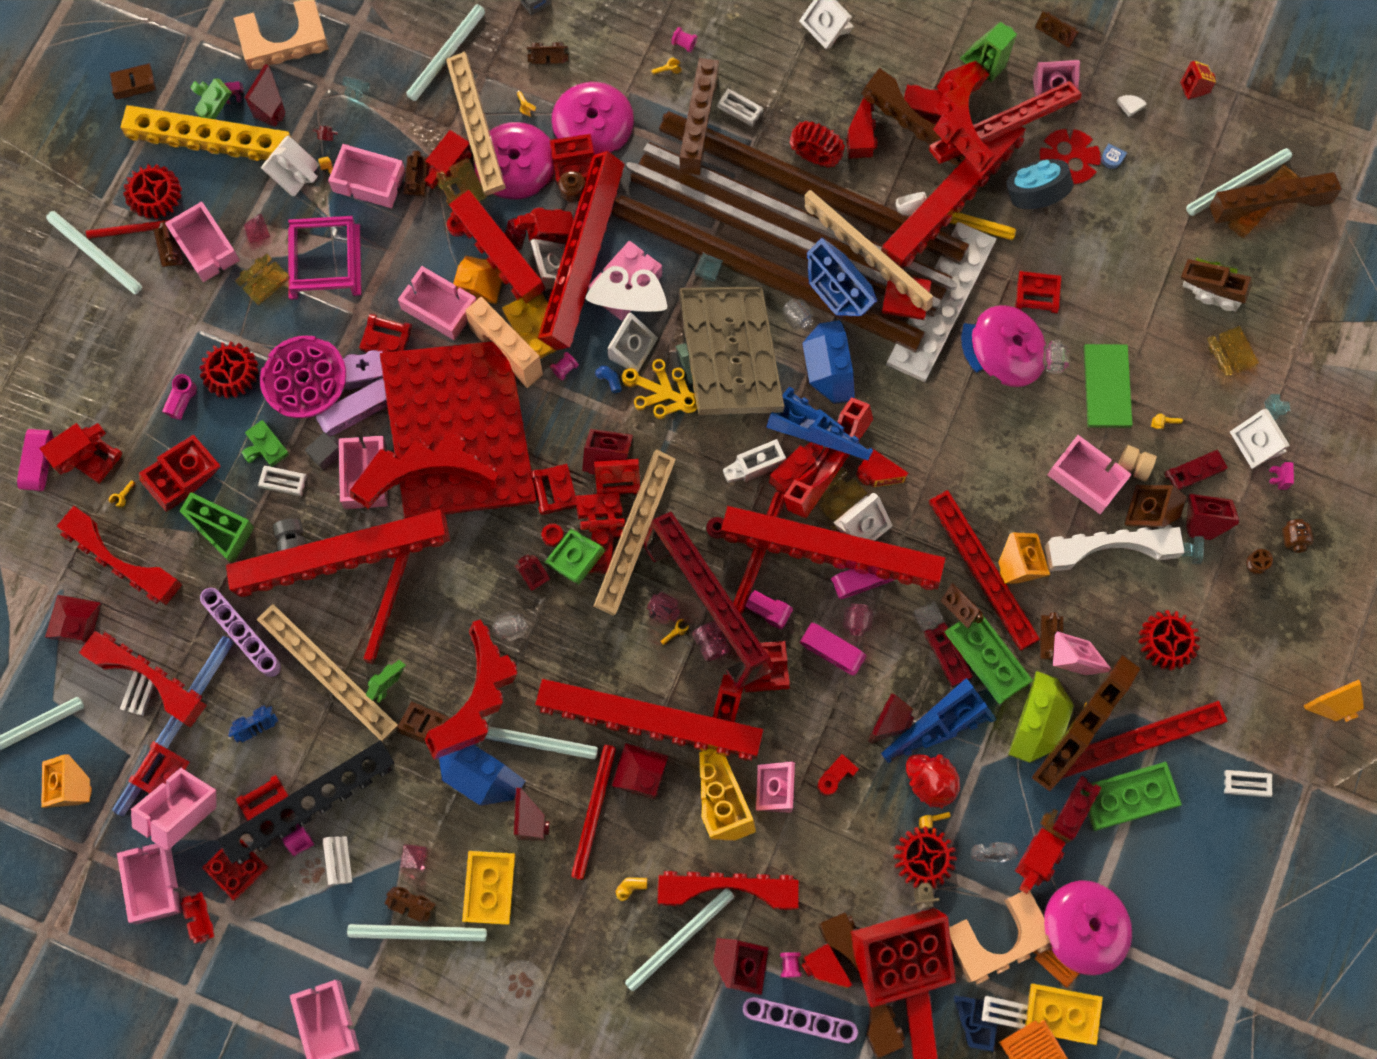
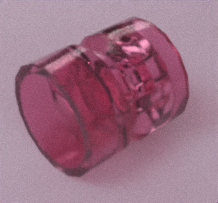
M716 621L706 623L692 632L696 644L702 646L700 652L706 662L713 661L731 650L726 637H721L723 632Z

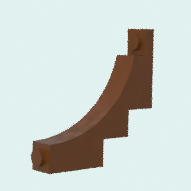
M1123 655L1118 659L1075 721L1033 774L1032 779L1048 791L1055 787L1088 747L1096 732L1109 718L1114 707L1129 690L1141 668Z

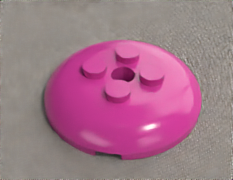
M584 82L569 88L557 100L552 112V129L557 139L591 133L594 155L605 151L619 150L628 141L634 126L633 110L628 99L615 87L601 82ZM596 115L593 119L589 118V116Z
M522 122L501 124L489 131L506 189L493 193L494 195L505 199H524L539 193L541 188L547 183L549 184L555 170L550 139L543 131L533 125ZM514 155H516V156L519 157L518 159H515V160L510 159V158L513 157ZM474 160L475 173L478 180L480 181V177Z
M1007 305L994 306L981 313L972 331V344L975 355L983 369L990 376L994 375L1002 381V384L1010 387H1024L1037 380L1047 362V347L1044 336L1035 321L1023 311Z
M306 335L290 338L276 346L269 353V358L260 373V386L266 401L277 412L292 418H309L328 410L340 397L346 382V366L339 351L328 341ZM305 376H309L306 383L301 382Z
M1074 881L1059 888L1047 904L1044 916L1045 934L1048 935L1052 944L1053 953L1064 965L1084 975H1100L1114 970L1123 962L1132 942V924L1126 907L1114 892L1096 882ZM1090 921H1091V924L1093 925V930L1090 928V925H1089V922H1090Z

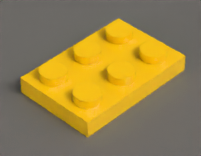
M542 293L527 304L520 299L502 307V311L512 329L539 355L540 359L557 351L538 339L548 306Z
M468 851L462 922L510 925L515 867L514 853Z
M1031 984L1025 1024L1028 1025L1035 1020L1039 1024L1042 1020H1045L1055 1038L1097 1045L1102 997Z

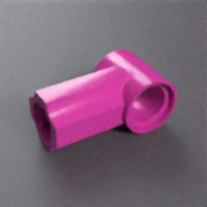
M185 374L177 375L172 380L173 388L162 411L164 414L179 420L182 419L190 398L197 391L195 383ZM184 383H189L185 390H180Z
M756 590L753 591L745 608L762 616L766 622L778 629H783L793 611V608L780 600L774 601Z

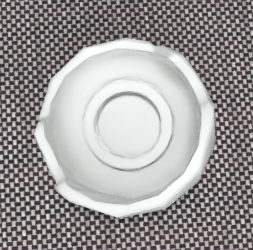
M914 193L896 199L897 212L910 217L927 199L926 193Z

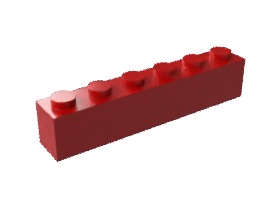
M467 190L449 204L453 211L450 213L457 224L460 222L463 224L462 230L469 239L472 237L475 239L476 243L474 245L481 254L486 253L488 256L486 261L493 270L497 268L501 272L498 276L505 285L509 283L513 289L510 291L517 300L522 299L527 304L546 290L542 280L470 190Z

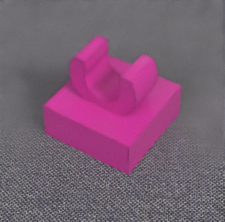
M239 81L224 83L232 92L231 95H236L237 102H241L242 97L239 93L244 92L243 84ZM230 97L226 102L227 104H230Z
M1284 462L1280 467L1273 466L1269 469V472H1274L1278 475V478H1271L1269 480L1270 484H1278V489L1287 490L1294 484V465L1292 462Z
M299 824L296 825V831L282 838L285 846L294 857L314 845L312 838Z

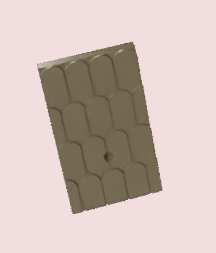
M680 288V307L698 415L783 412L784 402L763 288Z

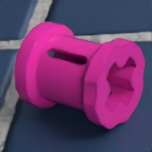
M678 27L673 34L671 44H678L686 48V51L690 53L695 47L698 36L695 34L690 35Z
M565 352L563 354L564 357L556 364L550 366L552 372L560 380H564L568 372L578 367L577 361L568 352Z
M780 953L783 962L781 977H801L799 972V957H801V953Z

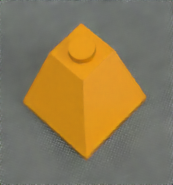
M465 256L458 265L453 284L456 285L457 290L461 288L475 296L476 300L482 297L488 303L497 304L503 281L498 276L501 272L497 268L493 270L486 260Z
M1016 532L1009 534L998 562L1004 583L1018 584L1049 576V568L1038 534Z
M1357 680L1324 694L1305 704L1304 707L1308 711L1331 720L1339 721L1344 718L1345 722L1359 717L1357 712L1364 709L1361 682Z
M64 754L42 762L43 808L74 806L90 802L92 794L90 778L70 755Z

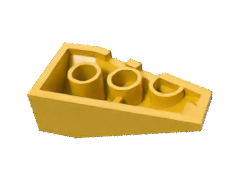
M707 749V751L699 753L702 820L710 839L735 841L755 833L754 820L726 756L717 754V750Z

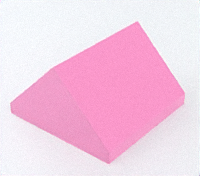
M1080 61L1038 63L1033 75L1035 97L1068 81H1071L1078 89Z
M1057 631L1054 642L1053 666L1082 675L1106 673L1111 670L1110 666L1090 641Z
M795 762L758 765L756 811L792 812Z

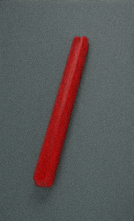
M776 492L766 515L779 518L785 502L783 493ZM754 548L733 602L740 614L745 609L766 553V548Z
M604 745L589 802L571 874L572 878L583 880L616 751V748L612 745Z

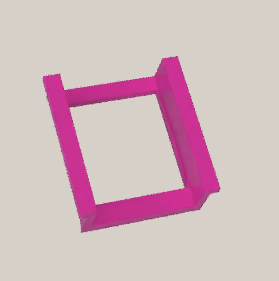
M352 216L288 220L289 300L298 299V291L350 288L353 296L362 295L360 224H355ZM347 226L348 277L298 280L297 229Z

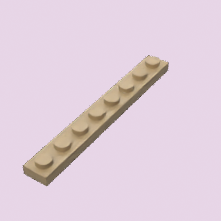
M463 52L446 59L482 188L485 195L488 196L506 189L469 59L467 54Z
M810 190L804 195L806 210L812 215L815 214L826 228L830 227L838 239L846 241L854 253L861 254L869 266L877 268L885 280H890L895 284L900 293L908 295L916 307H921L926 312L932 307L933 296L814 192Z
M655 450L593 606L613 616L617 613L676 460L659 450Z
M274 604L257 618L258 622L382 743L397 729L398 725L374 701L369 699Z

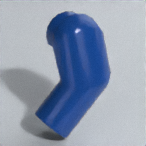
M605 365L596 369V377L608 380L612 393L622 391L617 372Z

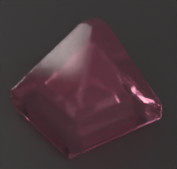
M258 214L244 224L250 244L270 238L262 214Z
M404 844L400 868L423 871L427 847Z

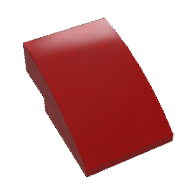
M193 434L158 456L157 462L139 472V479L167 512L185 500L190 492L194 493L217 472L220 465Z

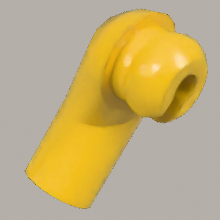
M625 878L616 889L617 898L620 901H625L635 889L647 890V878Z

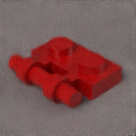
M619 493L576 496L575 504L578 519H587V521H580L581 530L595 532L597 529L608 528L609 530H616L618 527H625L624 518L616 519L615 517L621 516L623 512ZM606 517L607 520H596V518Z

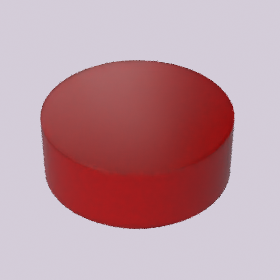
M450 216L447 220L449 233L453 236L464 235L465 233L462 230L463 224L461 222L457 224L452 216Z
M548 524L543 528L541 536L546 545L555 547L564 538V533L559 525Z

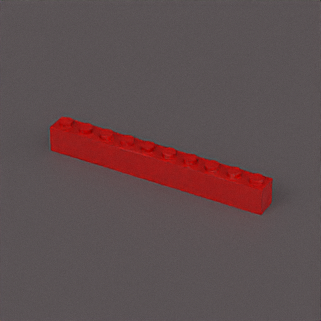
M1021 126L985 143L995 156L985 170L981 172L965 158L883 244L881 251L901 269L905 266L909 267L915 259L914 256L917 253L921 254L925 250L927 242L930 239L934 240L938 236L940 228L942 226L946 227L952 220V216L955 213H960L965 202L973 199L979 187L983 188L986 185L991 174L995 175L998 172L1003 161L1007 162L1011 158L1014 149H1019L1023 145L1026 129Z
M609 151L593 155L585 187L581 194L538 335L539 340L554 350L570 348L573 342V336L579 323V316L585 302L584 299L590 285V279L596 266V259L601 249V242L607 229V222L612 212L620 179L623 175L622 172L625 164Z
M727 506L721 527V538L730 543L741 542L751 548H766L772 553L778 554L782 552L796 559L803 557L811 559L812 562L817 564L828 563L838 569L849 568L859 574L870 573L884 580L891 578L905 585H911L912 583L920 585L925 590H938L946 558Z
M436 510L227 564L229 590L237 596L245 597L251 595V592L259 590L269 591L274 586L292 585L297 580H311L321 574L331 575L336 573L337 570L344 568L354 569L359 564H373L383 558H397L402 553L420 552L425 547H440L445 542L450 541L446 516L441 510Z
M546 679L541 680L535 703L537 709H540V713L553 716V713L561 714L562 718L571 721L579 718L583 719L585 724L593 726L601 723L605 724V728L619 731V728L627 729V733L641 736V733L650 735L649 738L663 741V738L672 740L673 744L685 746V743H688L701 751H707L708 748L717 750L716 753L723 756H730V753L739 755V759L745 761H752V758H758L763 736V729Z

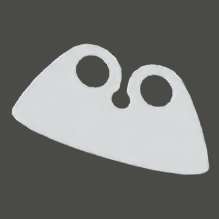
M612 266L598 277L586 295V300L610 308L646 312L667 309L663 289L657 277L649 270L636 271L631 278L633 287L628 290L625 288L629 278L627 271L622 267ZM613 271H620L623 274V280L620 283H613L610 280V274ZM639 275H648L650 283L644 287L638 285L637 277Z

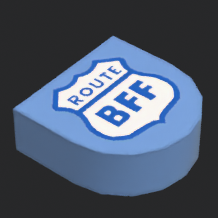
M1108 143L1102 154L1101 161L1105 167L1115 169L1119 167L1127 153Z

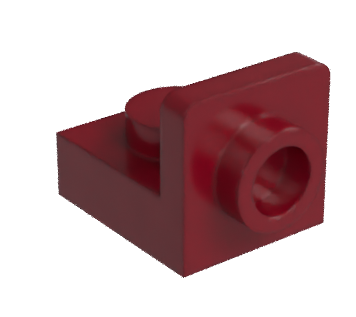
M516 218L508 220L504 234L517 250H521L527 233L525 230L515 229L514 220Z
M527 554L518 560V564L515 565L516 570L519 571L531 591L550 580V577L535 555L529 556Z

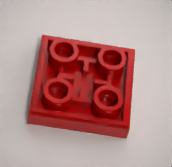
M241 839V845L245 848H249V846ZM221 848L202 869L235 901L269 867L254 851L249 853L251 858L240 865L237 861L231 864Z

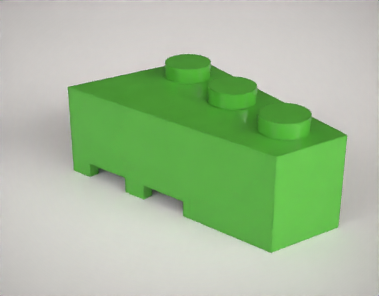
M1000 22L978 39L963 54L960 60L966 64L976 60L989 73L987 80L992 83L1007 66L1017 33L1010 26Z
M190 492L180 509L183 516L230 563L236 561L255 528L248 519Z

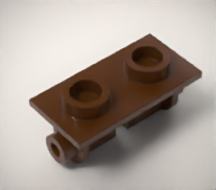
M1042 11L1034 27L1068 48L1079 34L1076 27L1061 22L1060 19L1051 15V12L1046 13L1045 11Z
M553 42L552 46H543V43H531V47H527V50L531 51V54H527V61L532 63V65L546 64V56H550V64H565V62H569L568 53H564V50H569V48L564 46L563 42Z
M413 151L410 156H407L404 195H425V179L427 175L425 160L428 157H422L420 151Z
M161 222L158 229H153L161 266L183 265L178 243L166 226V222Z
M951 583L940 601L967 628H970L972 623H981L984 619L983 613Z
M1050 613V616L1041 615L1040 659L1053 660L1055 634L1057 631L1063 633L1064 616H1059V613Z
M393 887L386 894L388 897L386 898L385 905L388 906V909L404 914L406 907L410 908L407 917L421 923L429 921L431 916L429 912L436 906L435 903L430 902L429 898L413 895L403 887Z

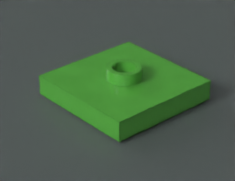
M571 528L544 563L579 585L606 550Z

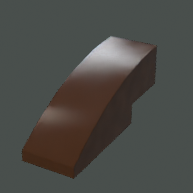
M1187 259L1181 275L1182 280L1193 286L1241 303H1246L1252 287V277L1232 273L1228 267Z

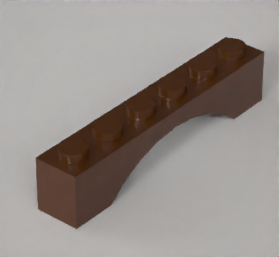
M699 58L680 152V173L701 174L708 122L719 78V60Z
M879 67L861 93L866 101L878 106L885 115L893 117L900 126L912 131L919 140L925 141L929 145L942 140L933 130L936 125L919 116L909 106L899 90L897 80ZM961 154L949 161L954 165H959L966 157Z
M1335 172L1220 191L1216 193L1209 207L1215 222L1222 223L1234 221L1254 211L1279 204L1303 203L1313 207L1332 204L1342 188Z
M846 912L819 923L818 926L826 944L828 943L832 950L848 960L860 976L853 953L851 931L856 929V925L852 916L847 917ZM883 1004L873 1008L869 1005V1025L866 1037L875 1058H880L904 1047L902 1041H905V1037L901 1028L895 1027L892 1020L895 1018V1014L891 1005Z

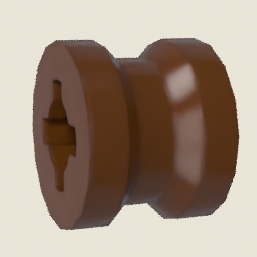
M1265 549L1255 550L1246 560L1247 569L1251 573L1258 575L1264 573L1273 564L1271 553Z

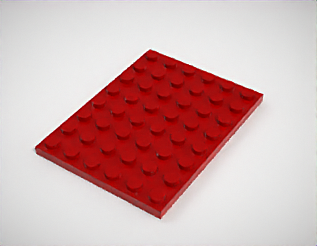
M493 341L380 353L394 454L397 455L398 460L402 458L414 440L419 443L424 442L428 444L434 452L449 431L452 434H459L465 439L467 443L466 453H473L478 457V461L485 465L493 466L497 473H499L498 482L493 488L466 476L447 473L426 474L408 479L399 484L404 519L436 510H441L444 515L536 503L533 479L530 476L531 466L515 374L508 359Z

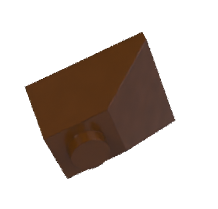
M1136 485L1124 525L1166 527L1181 517L1187 497L1174 485Z

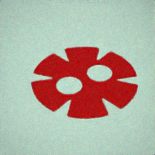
M1060 129L1051 133L1045 138L1044 142L1053 149L1041 147L1039 152L1040 160L1058 159L1066 162L1068 165L1072 158H1079L1083 162L1082 169L1079 171L1070 169L1074 184L1083 183L1095 175L1096 170L1088 164L1100 165L1101 155L1098 146L1086 148L1093 139L1086 133L1076 129L1073 130L1071 139H1069L1067 129ZM1060 142H1068L1071 145L1072 150L1069 154L1063 155L1058 152L1057 146Z

